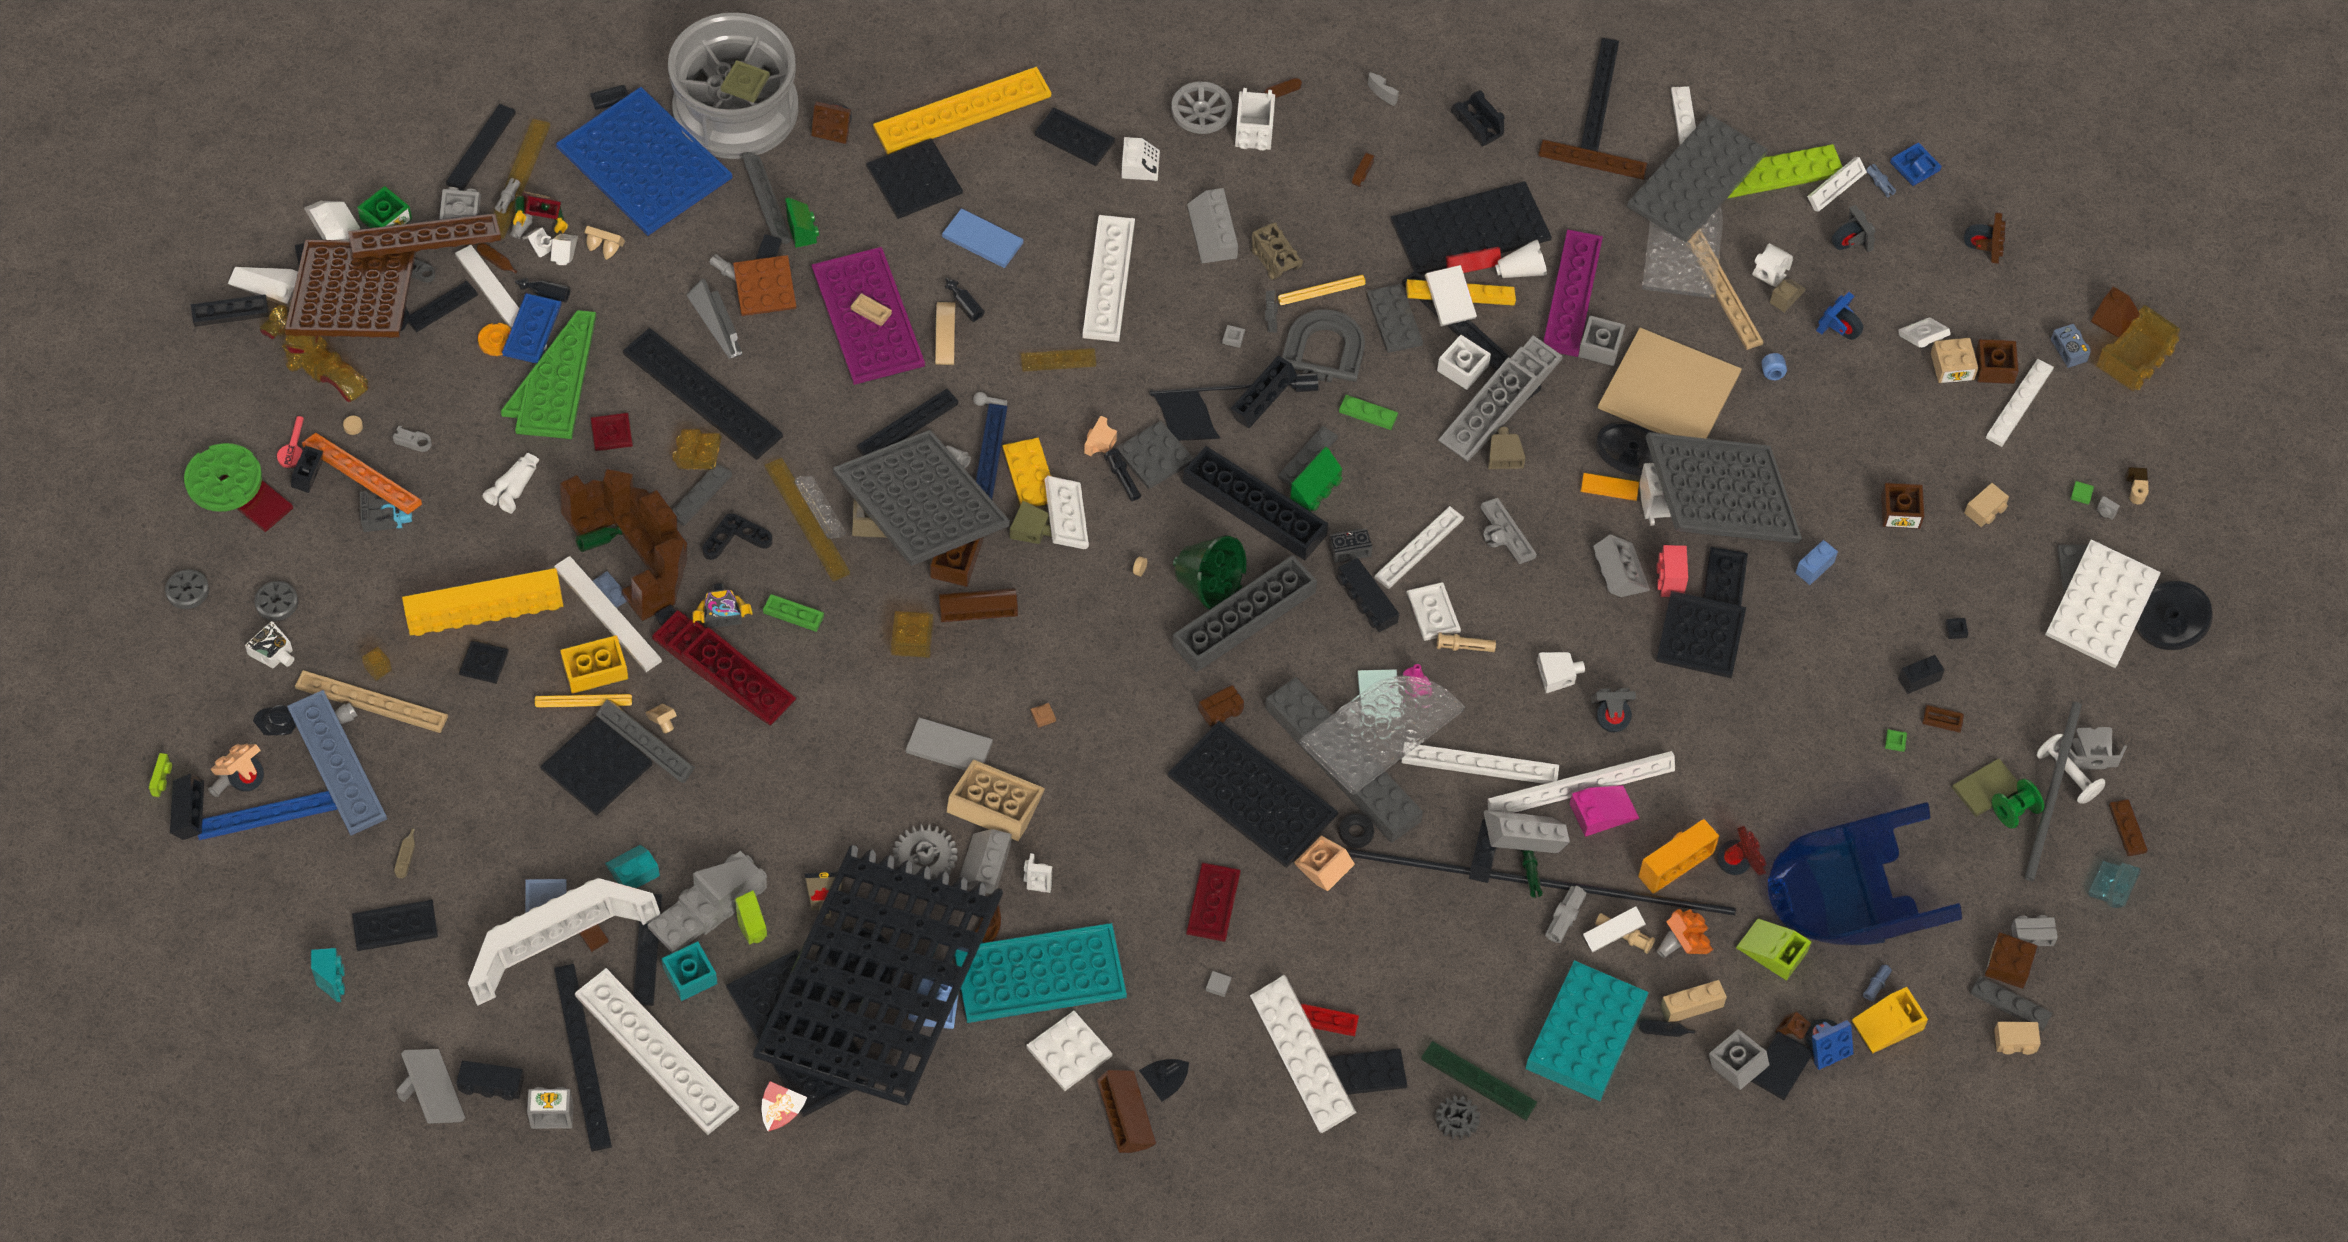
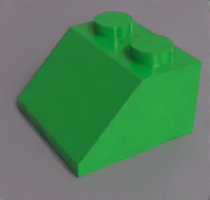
M785 198L787 221L795 248L816 244V237L819 236L817 225H813V222H815L813 211L809 212L807 204L791 198Z

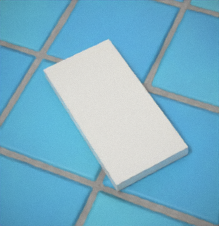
M1047 476L1044 480L1053 543L1087 549L1089 542L1080 482Z

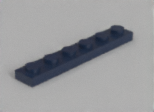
M989 404L976 478V483L992 501L1007 416V406Z

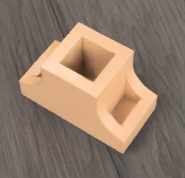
M1100 416L1094 428L1089 430L1084 454L1092 456L1096 452L1106 453L1113 448L1117 441V431L1108 427L1107 418Z

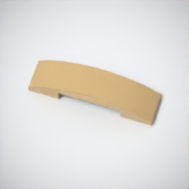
M937 302L935 364L954 365L955 302Z

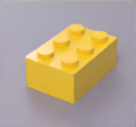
M617 635L560 650L572 694L628 679L627 666Z

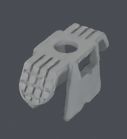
M2090 727L2077 728L2076 732L2079 738H2073L2072 740L2075 753L2070 749L2068 757L2078 768L2106 769L2107 767H2118L2127 746L2124 745L2120 755H2112V728L2098 727L2095 730Z

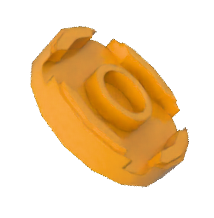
M491 323L483 327L478 333L480 349L490 356L503 355L502 351L511 328L503 323L494 325Z

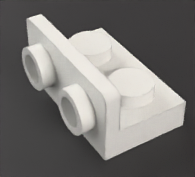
M1030 853V858L1025 860L1024 882H1027V889L1050 893L1052 887V866L1043 863L1034 864V854Z

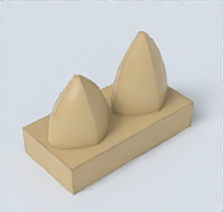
M587 226L584 232L587 235L586 242L589 251L595 250L604 241L603 254L606 260L612 257L619 246L622 247L625 242L619 235Z

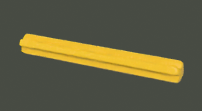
M1358 275L1278 295V302L1280 305H1285L1365 285V278L1363 275Z
M632 695L535 696V706H602L606 699L611 700L617 706L632 705Z

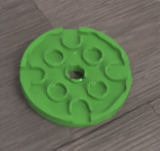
M229 443L212 445L201 454L197 453L187 465L184 474V483L190 498L200 507L211 511H230L245 505L257 494L262 482L261 467L253 453L242 446ZM222 475L229 476L225 480H222V482L220 481V479H218Z

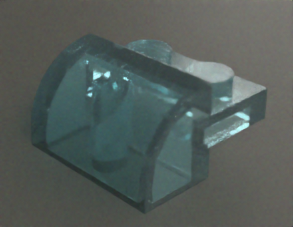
M2103 861L2089 890V896L2106 901L2108 906L2113 908L2124 907L2141 873V868L2121 863V866Z

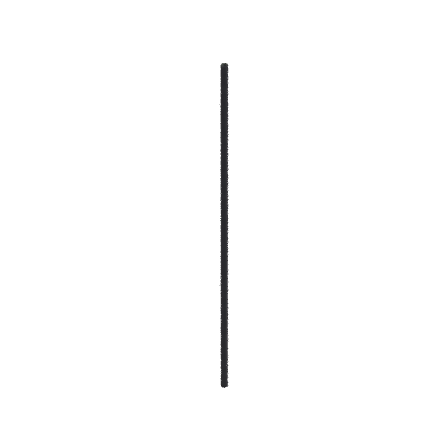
M1345 848L1349 856L1354 858L1470 875L1471 867ZM1491 871L1490 874L1491 879L1528 884L1527 876L1498 871ZM1539 878L1541 886L1569 890L1571 886H1578L1584 892L1596 895L1734 916L1736 912L1734 907Z

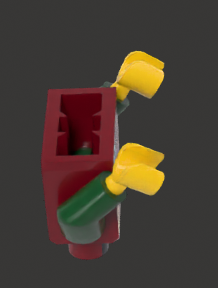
M525 191L516 198L514 225L518 221L522 224V227L526 220L525 214L555 219L557 224L554 227V231L556 233L561 230L562 234H564L568 227V224L563 221L564 217L560 201L546 195Z

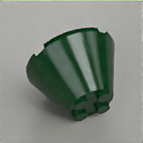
M1224 535L1186 546L1179 556H1176L1173 560L1177 581L1209 610L1242 589L1243 585H1240L1242 574H1246L1247 563L1244 547L1237 538Z

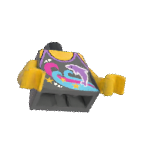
M717 583L712 586L713 592L706 593L705 599L700 602L696 611L693 612V623L695 621H702L704 623L705 621V628L742 624L741 616L743 618L745 614L753 615L750 604H746L739 596L734 595L733 590H724V585Z

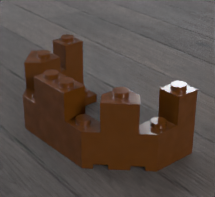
M606 469L603 481L592 480L583 484L579 477L575 475L561 482V514L577 535L615 524L616 527L618 526L621 529L622 535L649 569L632 577V585L622 590V595L639 618L644 621L669 605H675L684 568L687 563V542L677 530V516L658 491L655 490L649 493L645 489L633 487V474Z

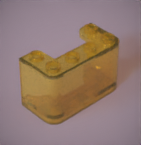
M2146 305L2139 310V317L2132 320L2130 327L2114 344H2107L2102 349L2096 367L2131 391L2139 390L2144 384V379L2151 378L2155 372L2154 369L2156 367L2160 368L2164 363V358L2166 356L2170 357L2176 349L2174 346L2180 339L2178 335L2181 329Z

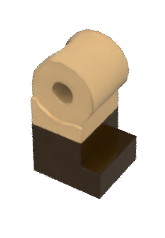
M2128 467L2125 481L2131 482L2129 499L2134 504H2142L2149 491L2147 468Z

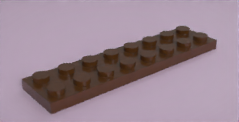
M495 214L348 231L353 258L501 241V234Z

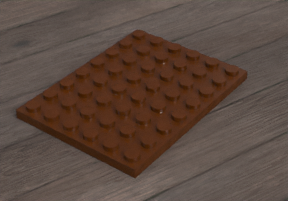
M305 240L286 322L285 334L293 336L400 337L416 251L353 258L349 240Z

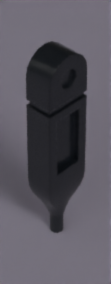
M1643 1020L1639 1027L1640 1031L1644 1034L1680 1037L1688 1033L1695 1034V1030H1689L1682 1024L1675 1022Z

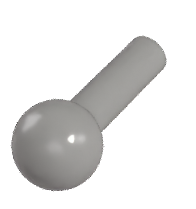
M977 392L973 397V402L978 406L985 404L1007 406V400L987 397L984 392Z

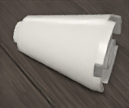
M1534 240L1499 259L1498 264L1495 265L1497 274L1502 275V278L1547 275L1541 250H1539L1538 240Z

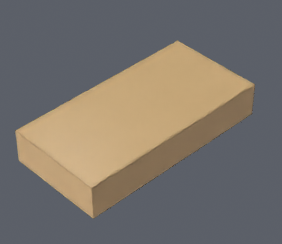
M862 293L851 305V310L880 326L892 314L891 309Z

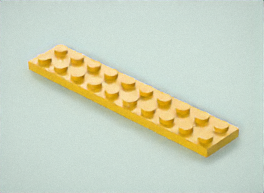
M1034 67L874 123L873 129L888 155L929 138L933 139L1050 98L1051 91L1038 68Z

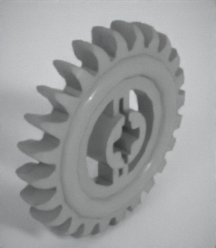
M921 824L919 831L913 826L912 833H909L906 829V838L900 834V842L895 841L897 848H893V853L895 854L893 855L894 866L899 868L903 862L909 860L913 865L912 874L916 875L922 867L915 863L919 862L920 864L927 865L933 861L935 856L939 855L938 861L929 866L931 870L930 880H934L943 871L950 874V868H954V862L957 861L955 854L958 851L957 848H954L955 841L950 842L951 835L945 837V830L939 834L938 826H936L934 831H931L930 824L927 830H924ZM916 847V854L910 856L911 851Z

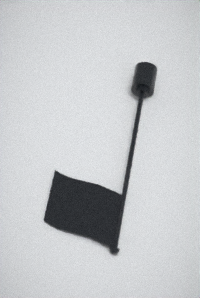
M1317 372L1297 374L1289 385L1296 392L1318 391ZM1252 384L1153 391L1151 389L1149 394L1155 397L1163 412L1168 429L1178 441L1221 439L1213 427L1207 406L1199 392L1249 388Z

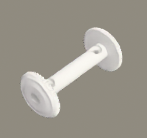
M2056 734L2049 738L2039 748L2037 757L2042 759L2051 754L2057 761L2060 750L2059 746L2062 743L2064 734ZM2069 757L2067 758L2064 770L2083 790L2077 801L2082 804L2087 803L2103 790L2105 780L2099 779L2092 783Z

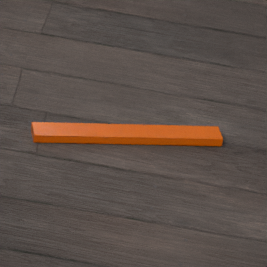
M314 433L302 442L303 448L306 445L323 451V460L406 514H410L422 505L421 499L318 433Z

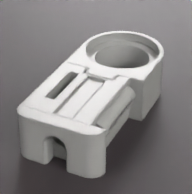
M398 426L396 429L397 434L394 433L393 435L395 444L420 452L428 451L432 445L428 434L419 431L414 433L402 429V426ZM420 440L428 441L425 446L417 444Z

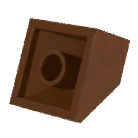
M2113 286L2103 299L2091 322L2123 340L2141 315L2130 296Z

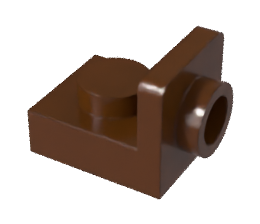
M1796 1011L1784 1016L1775 1032H1781L1784 1035L1793 1034L1798 1039H1802L1811 1023Z

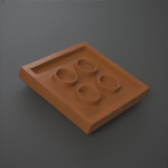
M788 255L733 263L741 316L796 309Z

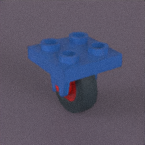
M1850 292L1845 296L1840 295L1834 302L1833 307L1829 306L1823 313L1824 315L1818 321L1820 325L1816 331L1822 335L1830 327L1847 339L1853 340L1859 337L1863 332V324L1860 318L1848 307L1854 295Z
M1818 1019L1811 1022V1026L1805 1034V1040L1813 1048L1814 1064L1818 1070L1853 1055L1852 1028L1847 1020L1839 1024L1829 1019Z

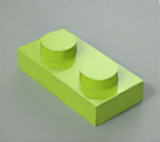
M159 753L150 781L149 790L151 795L155 797H160L161 791H165L167 784L166 775L170 774L172 770V763L167 754Z

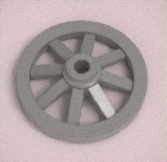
M1193 82L1181 87L1175 93L1172 99L1171 111L1174 120L1183 129L1193 133L1207 134L1220 130L1228 123L1232 114V101L1228 93L1216 84ZM1198 91V101L1195 102L1188 93ZM1204 91L1214 93L1208 102L1204 101ZM1219 97L1225 104L1211 108ZM1184 98L1192 108L1178 104ZM1225 111L1224 115L1221 118L1212 115L1214 113ZM1180 112H1184V113H1188V114H1192V115H1190V116H1188V117H1186V118H1183L1182 115L1180 114ZM1198 119L1200 125L1191 122ZM1208 119L1214 123L1205 125V120Z

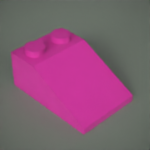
M1623 785L1592 787L1572 793L1569 805L1585 837L1639 819Z

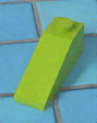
M752 890L735 899L738 926L749 945L759 943L767 936L766 925L756 895Z

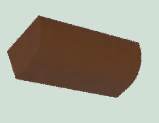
M1015 588L939 594L941 622L1018 616Z
M1107 1070L1097 1079L1119 1153H1133L1154 1146L1156 1141L1134 1071Z

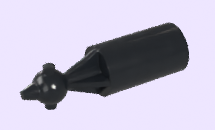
M528 278L515 280V283L519 285L521 290L530 288L541 297L566 303L570 296L571 288L569 286L546 280L529 282Z
M946 278L945 289L953 291L954 301L972 322L982 318L985 311L967 290L958 288V281Z

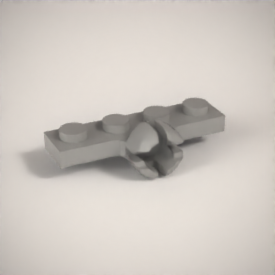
M1495 498L1482 503L1480 508L1492 524L1487 526L1483 533L1485 542L1493 540V542L1488 543V546L1494 548L1506 545L1519 564L1535 559L1536 552L1500 500Z

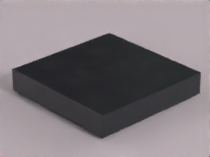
M471 640L459 675L497 684L509 649Z

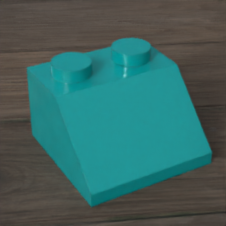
M641 845L605 863L618 884L632 888H638L660 876L658 864L649 850Z

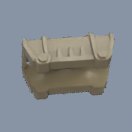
M1276 222L1252 232L1251 252L1260 259L1268 271L1270 279L1275 280L1279 278L1283 271L1285 272L1291 268L1297 270L1302 267L1303 260L1299 258L1297 251L1289 244ZM1259 234L1268 237L1267 240L1261 239ZM1277 244L1280 250H1276L1272 246ZM1277 256H1279L1280 259H1284L1283 267H1281L1277 262Z

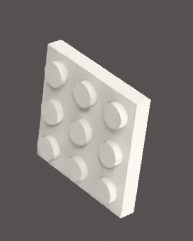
M1072 1011L1027 1044V1049L1064 1091L1112 1057L1111 1051L1075 1011Z

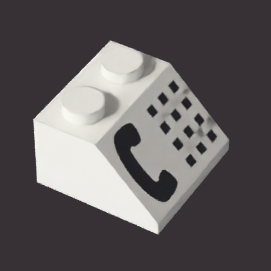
M1124 137L1122 178L1158 181L1160 150L1143 138Z

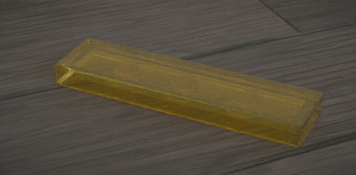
M1095 348L1021 353L1022 371L1096 367Z

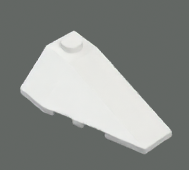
M235 267L228 284L255 295L266 294L268 300L290 308L298 271L293 269Z

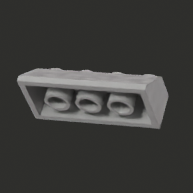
M1224 188L1204 191L1187 204L1201 263L1236 259L1238 256V243Z
M1490 810L1484 811L1491 847L1559 853L1570 843L1566 825L1553 817Z

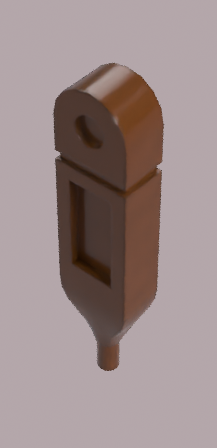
M1294 78L1269 87L1264 93L1268 94V90H1272V94H1275V98L1299 90L1302 86V81Z
M485 243L478 244L477 252L479 255L501 270L517 273L508 258Z

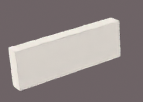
M1634 907L1583 935L1592 952H1595L1646 924L1638 908Z

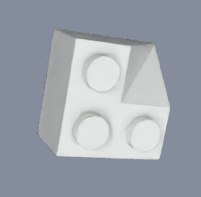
M1460 335L1439 358L1437 371L1468 390L1489 367L1491 354Z

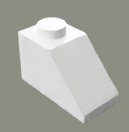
M559 234L553 238L551 261H556L558 265L570 263L573 259L578 236Z

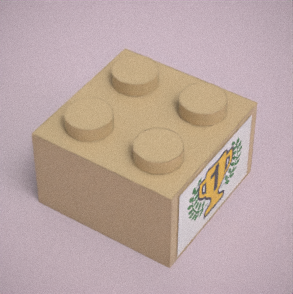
M1970 338L1934 341L1931 357L1938 383L1975 379L1978 365Z

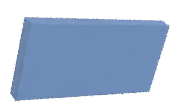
M962 208L942 233L943 238L1003 268L1007 266L1023 244L1022 238Z

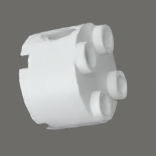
M1769 243L1763 254L1759 253L1755 259L1757 265L1752 275L1771 286L1777 287L1786 277V274H1784L1786 269L1790 270L1793 256Z

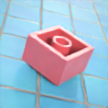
M1664 545L1662 553H1659V563L1657 562L1656 573L1659 574L1657 590H1661V597H1670L1671 591L1685 594L1688 582L1687 546Z

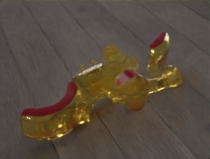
M284 305L275 307L269 319L260 326V331L264 336L275 339L278 334L281 336L285 333L288 315ZM287 335L282 348L287 352L288 362H286V366L291 372L297 371L302 367L318 383L328 382L333 385L347 402L355 400L368 390V380L351 365L342 361L336 351L334 353L326 349L328 346L327 342L322 337Z

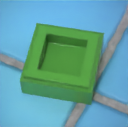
M2076 481L2071 500L2089 504L2094 486Z
M1888 729L1885 749L1904 752L1907 733Z

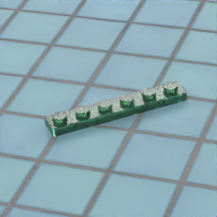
M1433 1041L1422 1055L1421 1060L1526 1121L1537 1106V1101Z

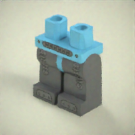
M368 491L360 492L361 525L364 532L402 528V523L412 522V512L406 514L377 494H368Z

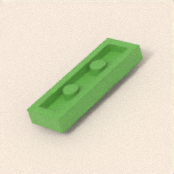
M1348 395L1345 396L1339 409V413L1392 430L1398 416V412Z
M772 594L763 608L764 614L817 632L824 618V612Z

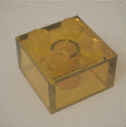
M895 611L891 640L892 655L930 658L934 627L933 614Z

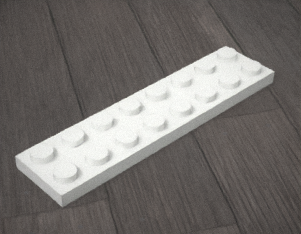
M1099 215L1083 338L1119 342L1135 224L1134 218Z
M1283 975L1250 995L1319 1132L1323 1133L1357 1113L1287 977Z

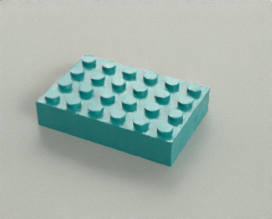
M1574 960L1530 1053L1526 1070L1601 1101L1643 1010L1649 992Z

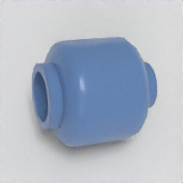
M1771 353L1763 358L1761 362L1762 370L1767 379L1779 380L1786 375L1787 366L1782 355Z

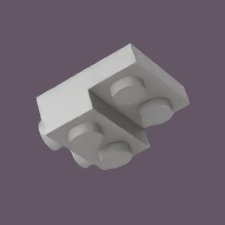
M455 187L443 189L439 220L478 216L481 194L475 189H466V191H460L459 188Z

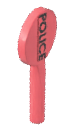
M301 416L296 417L290 444L283 446L277 453L279 464L286 468L296 467L302 454V449L297 446L304 420Z

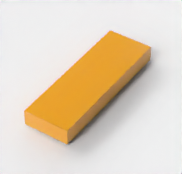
M1584 473L1581 492L1637 501L1639 482Z

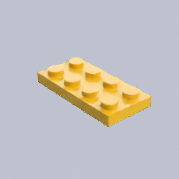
M1039 437L1002 445L1020 506L1022 501L1035 507L1048 504L1044 479L1051 475Z

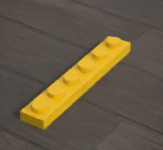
M1407 279V298L1433 300L1427 281ZM1467 284L1472 303L1515 305L1514 287Z

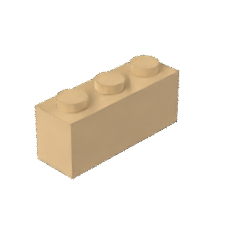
M1717 980L1664 996L1660 1007L1667 1022H1676L1722 1008L1727 997L1720 981Z

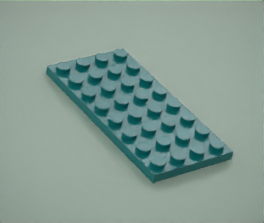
M1112 923L981 943L961 987L967 1023L1127 998ZM957 949L955 953L957 966L962 967L968 952Z

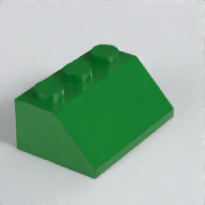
M1325 447L1291 486L1290 499L1310 512L1316 511L1320 501L1323 498L1327 499L1331 489L1334 486L1337 487L1343 479L1341 477L1342 467L1329 448Z

